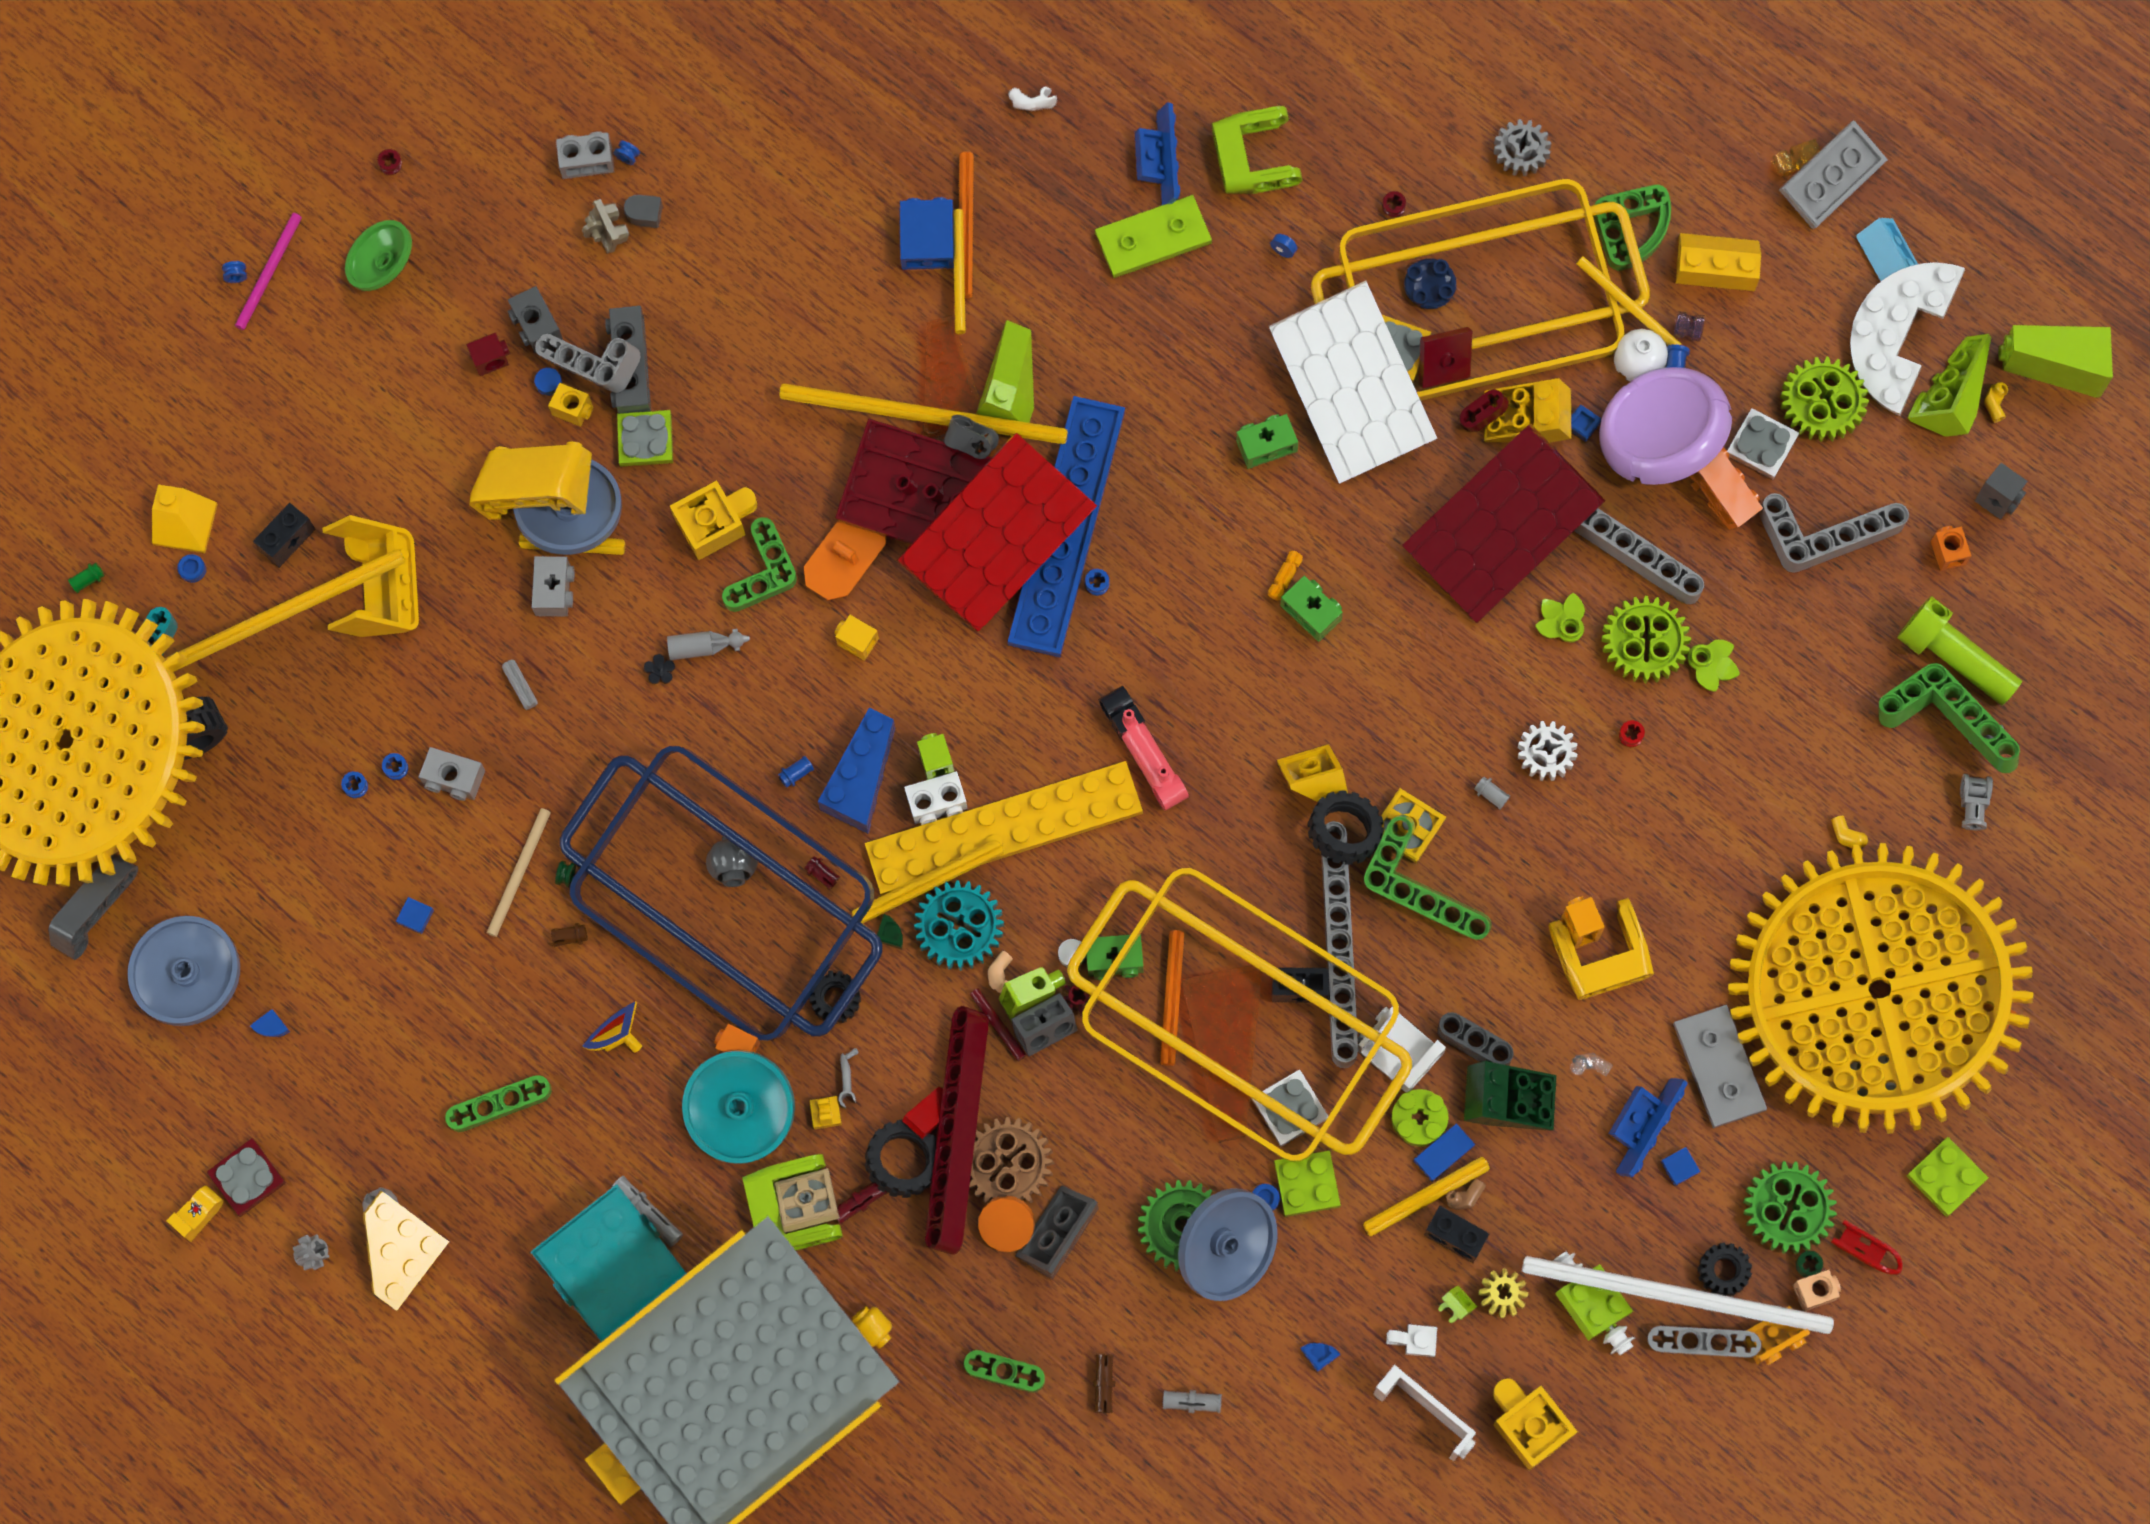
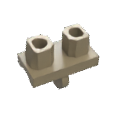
M601 199L593 201V210L585 218L586 225L582 228V233L586 238L593 237L595 242L601 241L607 254L615 252L618 244L627 241L629 231L624 224L613 226L612 221H616L619 218V210L615 203L603 205Z

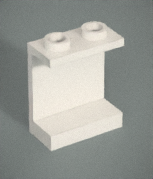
M1385 1007L1375 1018L1378 1023L1373 1029L1382 1033L1391 1019L1393 1007L1390 1009ZM1400 1013L1395 1025L1387 1036L1406 1049L1411 1056L1412 1069L1401 1087L1406 1093L1415 1087L1444 1054L1446 1049L1438 1040L1433 1043ZM1360 1034L1358 1037L1360 1042L1358 1044V1052L1366 1058L1375 1042ZM1382 1047L1379 1048L1371 1061L1374 1066L1391 1080L1394 1079L1401 1067L1400 1059Z

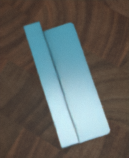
M1878 218L1856 236L1880 281L1901 269L1918 265L1893 218Z

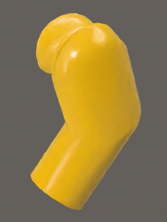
M2003 382L1992 385L1984 398V405L1994 423H1998L2006 418L2000 406L2004 395L2008 393V387Z
M1844 816L1831 819L1837 840L1841 845L1852 849L1853 845H1859L1860 848L1867 845V835L1848 829Z

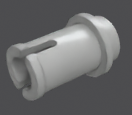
M1483 777L1474 790L1478 792V796L1482 795L1497 806L1498 809H1501L1510 798V795L1493 784L1491 778Z

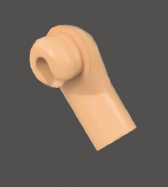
M1003 950L988 968L989 985L992 989H996L998 993H1001L1004 983L1008 982L1005 980L1004 970L1013 960Z

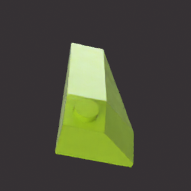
M1006 320L977 414L1030 423L1034 410L1031 330Z
M1989 334L1965 337L1948 358L1949 365L1941 374L1936 373L1932 378L1934 384L1927 392L1922 391L1916 398L1908 416L1911 422L1945 437L1969 433L1978 412L1991 341Z

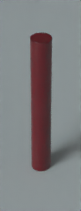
M979 988L970 993L971 998L979 1009L988 1016L989 1023L1017 1062L1026 1057L1023 1049Z

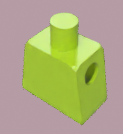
M1040 967L1004 983L999 1001L1012 1022V1018L1054 997L1055 989L1065 985L1066 981L1059 969L1047 975L1045 969Z

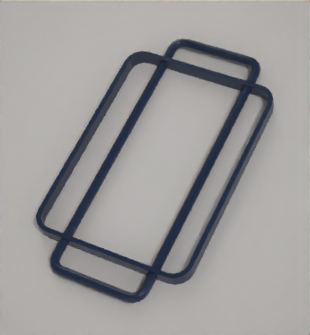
M669 746L662 749L648 768L628 755H620L613 758L560 836L559 846L562 853L580 867L570 885V897L574 905L735 1025L757 1037L758 1040L777 1039L788 1030L792 1023L811 1036L820 1037L827 1034L839 1020L882 955L883 945L879 936L861 923L874 901V889L867 877L687 748ZM675 752L682 753L857 879L863 885L865 898L856 914L851 916L659 777L656 773L665 759ZM626 766L641 776V778L586 859L571 847V838L620 767ZM649 783L847 926L792 1008H789L595 865ZM589 874L782 1015L784 1019L779 1027L768 1035L759 1032L589 907L582 900L580 894L581 885L586 876ZM855 931L871 944V953L821 1025H813L798 1013Z

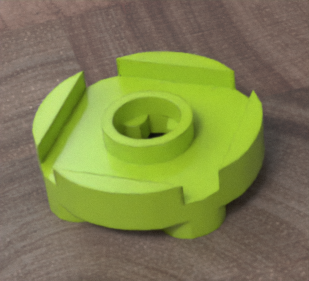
M1424 1089L1411 1090L1402 1094L1395 1103L1391 1117L1392 1126L1395 1132L1407 1144L1418 1147L1428 1146L1445 1132L1448 1124V1110L1442 1097ZM1418 1111H1423V1114L1428 1116V1120H1424L1422 1125H1418L1417 1120L1412 1119V1115L1417 1114Z

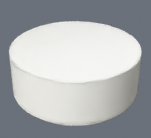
M1068 939L1060 945L1058 955L1060 962L1064 966H1068L1071 957L1081 943L1079 940ZM1086 956L1084 957L1080 965L1084 963Z

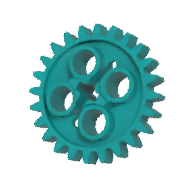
M956 880L955 888H951L948 882H945L944 891L934 887L936 896L933 897L930 894H926V899L929 903H919L923 913H915V918L921 921L914 924L915 930L922 931L916 935L917 941H924L920 946L921 950L930 949L927 954L928 959L930 960L937 956L938 966L944 960L947 961L949 970L954 963H958L959 970H962L963 964L966 962L972 969L974 967L973 960L976 959L983 964L982 955L986 954L992 957L993 953L990 947L999 948V942L995 938L1003 937V932L997 929L1004 926V921L997 919L1003 915L1002 910H993L997 907L998 901H988L991 897L989 891L981 895V885L972 890L970 881L966 883L965 888L960 886L959 880ZM951 902H957L961 905L957 912L952 913L946 910L947 905ZM941 913L945 915V917H947L949 920L937 917V915ZM976 914L985 917V921L980 925H975L970 921ZM961 921H963L965 928L959 927L958 930H956L954 927V923L959 924ZM937 926H945L948 929L947 933L943 936H936L933 934V930ZM968 930H971V931L976 932V933H980V934H981V937H976V936H974V935H973L970 931H968ZM968 938L972 941V945L967 949H962L957 945L959 940Z

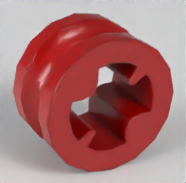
M1635 720L1625 722L1619 732L1621 743L1630 748L1640 745L1645 735L1643 725ZM1628 728H1633V732L1635 730L1638 731L1634 740L1630 739L1631 736L1629 738L1626 737Z

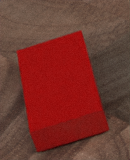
M940 1086L911 1109L902 1119L922 1139L939 1125L943 1089Z

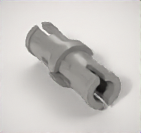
M1164 1390L1163 1409L1189 1410V1413H1195V1410L1220 1413L1222 1394L1196 1393V1390H1190V1393Z

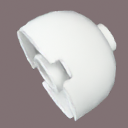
M1637 329L1630 331L1623 336L1615 351L1614 363L1616 370L1619 373L1621 372L1626 377V380L1631 382L1634 378L1644 373L1665 368L1668 358L1666 343L1660 335L1652 330Z

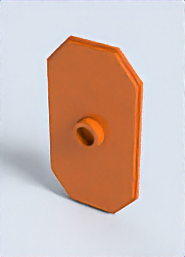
M837 521L804 565L806 587L826 600L848 596L886 545L885 536Z

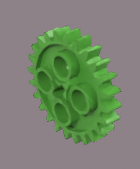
M1783 1161L1780 1165V1170H1778L1774 1164H1771L1769 1167L1770 1174L1762 1169L1759 1172L1762 1180L1757 1177L1751 1180L1756 1188L1748 1187L1746 1189V1192L1752 1196L1743 1200L1744 1204L1750 1206V1208L1744 1210L1743 1215L1752 1216V1219L1746 1225H1755L1756 1230L1752 1235L1762 1234L1763 1238L1760 1243L1762 1245L1768 1240L1771 1241L1772 1251L1778 1245L1781 1246L1782 1254H1785L1789 1247L1792 1248L1794 1254L1799 1252L1800 1246L1805 1251H1809L1810 1242L1818 1246L1820 1244L1818 1236L1826 1238L1829 1235L1824 1228L1831 1229L1834 1226V1223L1828 1220V1218H1833L1837 1215V1212L1829 1209L1837 1203L1835 1200H1828V1196L1834 1191L1833 1189L1824 1190L1823 1186L1828 1180L1818 1181L1819 1171L1814 1172L1812 1175L1808 1174L1809 1165H1806L1802 1170H1798V1163L1795 1161L1791 1169H1788L1787 1163ZM1775 1184H1785L1788 1187V1195L1778 1194ZM1796 1185H1800V1191L1792 1206L1794 1210L1788 1216L1784 1230L1781 1231L1779 1226L1787 1211L1786 1204L1792 1199ZM1802 1195H1811L1815 1200V1206L1808 1207L1804 1205ZM1765 1209H1774L1778 1214V1220H1768L1764 1213ZM1792 1220L1801 1221L1804 1224V1232L1798 1233L1794 1231L1791 1226Z

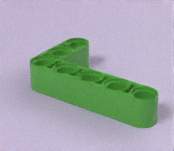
M1932 663L1925 666L1880 698L1878 717L1883 726L1888 728L1897 727L1933 703L1996 770L2002 773H2011L2018 767L2020 753L2018 743L1941 664ZM1931 679H1937V680H1939V681H1938V682H1931V681H1929V680H1931ZM1909 694H1916V695H1918V696H1917V697H1909L1908 695H1909ZM1952 697H1953V698H1956V699H1958V700H1956V701H1950V700H1948V698H1952ZM1887 709H1895L1896 711H1895V712H1887L1886 710H1887ZM1972 716L1976 719L1968 720L1965 717ZM1985 735H1991V736H1993L1994 738L1987 739V738H1984L1983 736H1985ZM2003 754H2009V755H2011L2012 757H2010V758H2005V757H2002L2001 755H2003Z
M1398 815L1389 822L1364 876L1366 886L1370 890L1472 939L1478 940L1486 937L1492 927L1491 920L1486 914L1396 871L1414 834L1415 823L1406 815ZM1400 820L1408 825V833L1403 836L1397 834L1394 829L1395 823ZM1389 845L1395 848L1397 855L1394 860L1384 858L1383 848ZM1378 870L1384 874L1385 881L1382 885H1376L1372 882L1371 873ZM1398 883H1406L1409 886L1410 893L1407 897H1401L1397 894L1396 885ZM1423 895H1431L1435 900L1434 908H1424L1421 904V897ZM1448 907H1456L1460 911V919L1457 921L1449 920L1446 916V909ZM1481 919L1484 921L1485 931L1483 933H1475L1471 928L1472 920Z

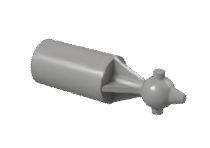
M732 629L733 633L729 637L712 631L667 636L670 660L714 655L728 645L735 648V651H739L743 643L750 640V637L742 635L738 632V629Z

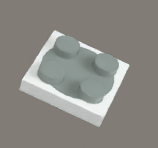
M1751 408L1727 452L1730 458L1773 480L1799 433Z
M1300 1070L1263 1091L1316 1126L1326 1121L1329 1117ZM1252 1098L1253 1103L1280 1147L1305 1133Z

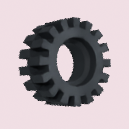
M833 970L828 971V974L822 978L809 997L813 1011L823 1021H825L833 1009L824 1000L826 992L835 987L845 991L852 981L850 975H844L842 971H837V973H833ZM859 990L838 1021H842V1023L847 1022V1018L850 1017L852 1019L855 1016L854 1012H858L859 1002L861 1003Z
M1720 1243L1717 1246H1712L1705 1252L1699 1261L1698 1272H1700L1699 1280L1700 1282L1703 1281V1287L1706 1290L1708 1288L1714 1294L1733 1296L1748 1284L1752 1275V1263H1749V1256L1742 1252L1743 1249L1741 1247L1736 1248L1734 1247L1735 1244L1732 1243L1729 1245ZM1721 1259L1731 1261L1736 1269L1734 1278L1726 1281L1719 1279L1714 1272V1266L1717 1261Z

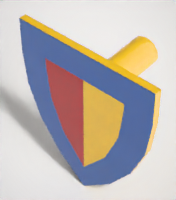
M634 1001L613 1014L592 1033L582 1047L589 1051L605 1049L609 1052L625 1043L634 1053L638 1052L642 1044L631 1034L637 1002Z

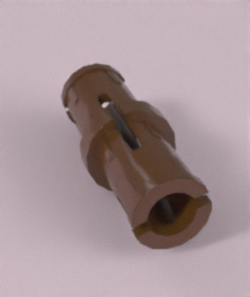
M1096 1354V1380H1093V1387H1096L1094 1413H1113L1112 1387H1115V1381H1113L1114 1355Z

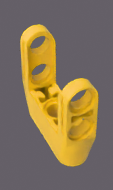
M1628 898L1616 902L1618 910L1617 919L1629 951L1581 966L1567 927L1560 920L1548 924L1550 935L1565 976L1578 1000L1609 992L1654 975L1647 943Z

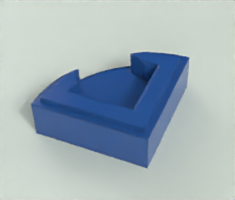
M273 1009L250 1025L256 1033L266 1037H282L290 1032Z
M1310 1343L1301 1347V1351L1317 1372L1341 1355L1334 1347L1323 1343Z

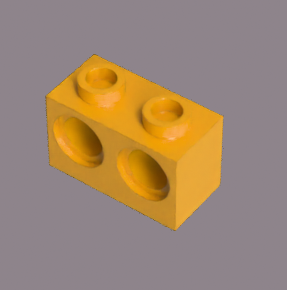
M1581 896L1570 900L1560 920L1567 927L1575 949L1599 941L1605 928L1592 897L1584 899Z

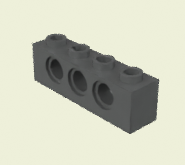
M641 305L609 309L610 318L605 319L606 332L611 334V341L620 338L624 334H631L632 336L625 341L639 349L641 355L640 361L629 383H635V386L632 389H624L618 393L611 392L612 408H617L618 413L651 411L645 321Z

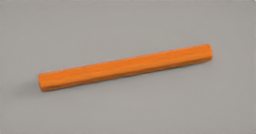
M963 151L959 154V209L963 210L965 299L972 297L974 157L970 151Z

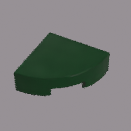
M884 914L877 935L882 944L902 950V931L893 918Z

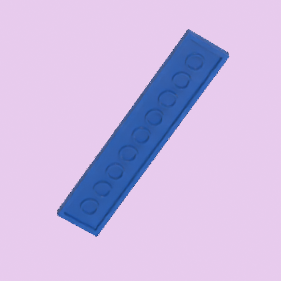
M1073 396L1065 429L1068 431L1067 441L1065 444H1060L1055 468L1091 499L1097 507L1023 584L1008 638L1009 646L1061 657L1125 415V407Z

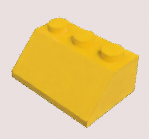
M1680 233L1676 284L1746 291L1756 290L1760 279L1761 265L1759 241Z

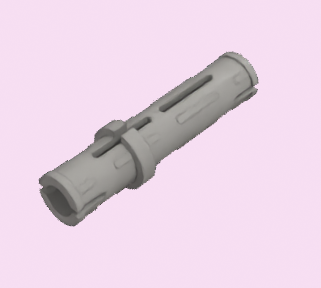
M624 1175L612 1185L613 1187L618 1184L639 1213L646 1215L670 1247L674 1246L682 1238L683 1233L650 1203L644 1192H639Z

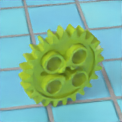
M1815 357L1813 365L1808 360L1804 361L1803 368L1796 365L1794 373L1789 372L1786 378L1788 382H1784L1782 389L1785 391L1780 395V399L1785 400L1782 402L1781 409L1788 410L1784 418H1793L1790 427L1793 428L1799 425L1801 427L1799 434L1801 435L1808 431L1810 440L1815 434H1818L1820 442L1823 441L1825 435H1828L1832 442L1835 439L1836 433L1842 439L1846 435V430L1853 433L1855 425L1859 426L1861 424V417H1864L1867 412L1864 407H1867L1869 403L1868 399L1863 398L1867 395L1868 389H1860L1864 384V379H1855L1858 371L1849 373L1850 364H1846L1842 368L1840 367V359H1837L1834 364H1830L1829 357H1826L1824 363H1821L1819 358ZM1831 379L1836 383V386H1829L1824 380ZM1800 390H1808L1812 393V396H1805ZM1837 402H1844L1848 408H1840ZM1819 412L1824 416V419H1817L1812 413Z
M1645 596L1643 603H1640L1638 598L1634 597L1632 605L1625 600L1622 604L1623 610L1615 607L1613 611L1615 616L1608 615L1606 621L1609 624L1604 625L1602 630L1607 634L1602 636L1601 642L1608 643L1603 647L1604 653H1611L1607 658V662H1617L1614 671L1623 668L1624 678L1631 673L1633 674V682H1636L1639 676H1643V681L1647 684L1650 676L1653 677L1655 682L1659 681L1660 674L1668 679L1670 670L1678 671L1679 666L1677 663L1684 664L1686 658L1683 655L1688 654L1690 650L1685 645L1690 644L1691 637L1684 635L1689 632L1690 628L1688 626L1681 627L1685 617L1676 618L1679 609L1676 608L1669 611L1670 602L1667 601L1663 606H1660L1658 597L1653 603L1649 602L1648 596ZM1644 617L1648 618L1647 639L1650 641L1647 648L1648 662L1644 661L1645 639L1642 638L1645 631ZM1634 622L1638 625L1639 629L1635 631L1627 628L1626 623ZM1662 623L1666 630L1658 631L1653 627V624ZM1635 648L1639 655L1635 657L1630 656L1626 649ZM1657 648L1662 649L1666 652L1667 656L1658 657L1654 654L1653 650Z

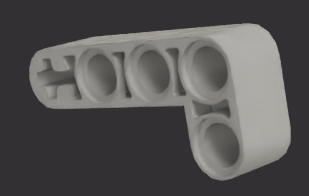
M543 334L535 344V350L541 357L615 393L621 392L626 388L641 358L639 349L622 338L613 339L608 344L602 358L551 334Z

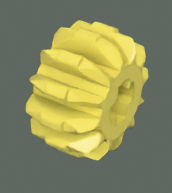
M1502 1269L1501 1278H1499L1495 1271H1492L1490 1273L1492 1281L1487 1278L1482 1280V1284L1487 1288L1480 1289L1479 1295L1487 1296L1488 1298H1485L1481 1305H1492L1489 1314L1493 1315L1496 1309H1500V1318H1505L1506 1309L1510 1315L1515 1316L1517 1314L1515 1306L1520 1309L1524 1308L1525 1303L1519 1298H1527L1528 1292L1519 1290L1526 1283L1524 1280L1518 1283L1515 1282L1518 1273L1514 1272L1511 1278H1508L1507 1269ZM1503 1287L1509 1290L1507 1295L1510 1298L1507 1299V1296H1505L1504 1300L1498 1297L1500 1292L1497 1288L1500 1291Z

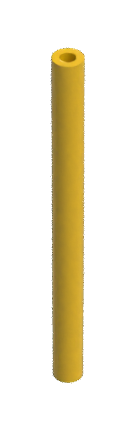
M954 209L955 333L964 334L966 326L963 210Z
M1584 256L1576 262V265L1648 329L1660 335L1666 345L1682 344Z

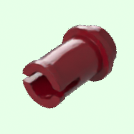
M815 856L812 857L804 868L808 871L807 875L814 876L828 890H831L841 876L822 862L823 859L821 857L819 859Z

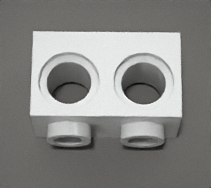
M957 771L904 787L915 825L937 821V818L946 815L950 817L961 814L963 810L968 809ZM947 792L957 794L956 799L950 802L945 801L943 796ZM925 799L931 802L927 809H919L916 806L920 800Z

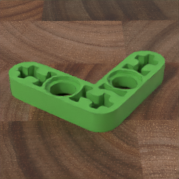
M757 518L751 525L753 539L767 570L729 585L724 589L722 593L723 603L730 611H741L790 590L796 584L795 569L774 523L768 518ZM760 526L768 529L767 533L770 541L765 542L762 533H758L760 532ZM771 548H778L781 551V556L776 560H770L766 556L767 551ZM782 565L785 574L789 575V581L787 582L779 579L780 573L777 567ZM758 581H762L767 585L766 591L761 594L752 591V586ZM747 587L748 593L751 596L749 599H747L743 588ZM732 593L740 596L738 603L734 604L733 600H730Z

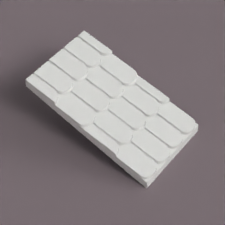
M1367 281L1361 282L1269 326L1339 484L1437 439Z

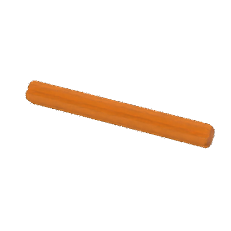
M1171 930L1169 932L1163 1028L1177 1037L1184 932ZM1162 1041L1160 1063L1163 1066H1174L1176 1049Z

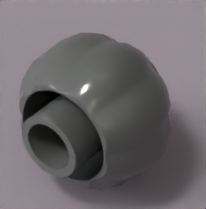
M724 836L722 841L712 846L706 857V868L709 874L726 887L742 886L746 880L751 878L758 866L757 860Z

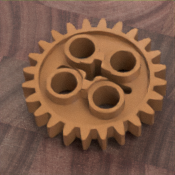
M1006 1117L1004 1125H1001L998 1119L994 1120L995 1127L993 1128L985 1123L984 1128L986 1132L984 1134L976 1130V1136L979 1139L975 1141L971 1170V1178L973 1180L970 1181L969 1188L978 1187L975 1195L979 1198L985 1194L984 1202L986 1204L993 1198L1014 1196L1021 1200L1025 1198L1029 1203H1033L1031 1194L1035 1193L1041 1196L1042 1194L1038 1187L1040 1185L1044 1187L1049 1186L1044 1177L1053 1176V1173L1047 1169V1166L1054 1165V1161L1046 1157L1051 1155L1053 1150L1051 1148H1043L1049 1141L1047 1138L1039 1139L1042 1134L1039 1129L1031 1133L1033 1125L1030 1122L1022 1127V1120L1018 1118L1015 1124L1012 1125L1011 1119ZM1013 1137L1015 1139L1014 1146L1009 1150L1002 1149L1004 1139ZM1023 1145H1026V1149L1019 1152L1020 1148ZM1028 1156L1034 1157V1165L1030 1169H1023L1021 1166L1023 1159ZM989 1157L995 1158L993 1168L983 1170V1161ZM1006 1158L1014 1164L1011 1168L1003 1163ZM998 1174L995 1181L991 1182V1177ZM1006 1177H1014L1015 1183L1013 1187L1007 1190L1002 1189V1181Z

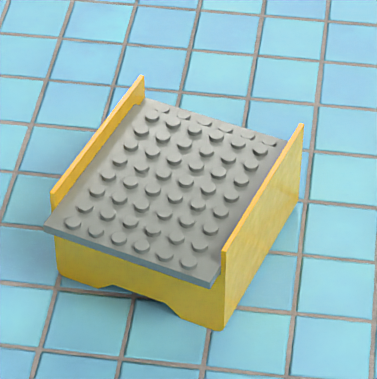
M769 1217L765 1218L747 1234L743 1230L739 1231L554 1380L562 1387L605 1442L585 1458V1461L621 1505L642 1489L669 1524H738L879 1409L881 1405L877 1400L899 1383L898 1379Z

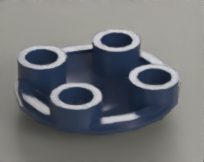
M1423 259L1408 267L1404 278V289L1408 298L1415 305L1425 309H1436L1446 305L1453 298L1456 291V277L1445 260Z

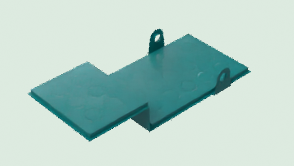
M618 1184L531 1251L555 1282L553 1286L569 1307L573 1305L601 1342L687 1274L660 1240L659 1236L661 1234L644 1213L642 1215L639 1213Z

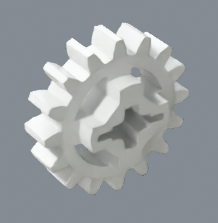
M1541 721L1539 729L1531 725L1529 728L1530 734L1523 732L1521 738L1524 741L1518 744V749L1523 751L1519 752L1517 757L1521 760L1525 759L1522 769L1530 767L1529 776L1532 777L1538 773L1540 774V781H1543L1545 775H1549L1550 780L1554 781L1557 773L1563 778L1566 774L1565 768L1571 770L1574 765L1571 761L1576 760L1578 755L1572 752L1578 746L1577 743H1570L1573 734L1565 735L1564 725L1556 729L1554 721H1552L1550 727H1546L1544 721ZM1539 737V743L1529 748L1531 742ZM1547 747L1548 751H1552V754L1548 755L1546 751H1543V748ZM1565 755L1564 760L1556 765V759Z

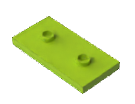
M1193 195L1179 199L1172 204H1165L1095 229L1096 237L1113 278L1212 244L1211 236Z

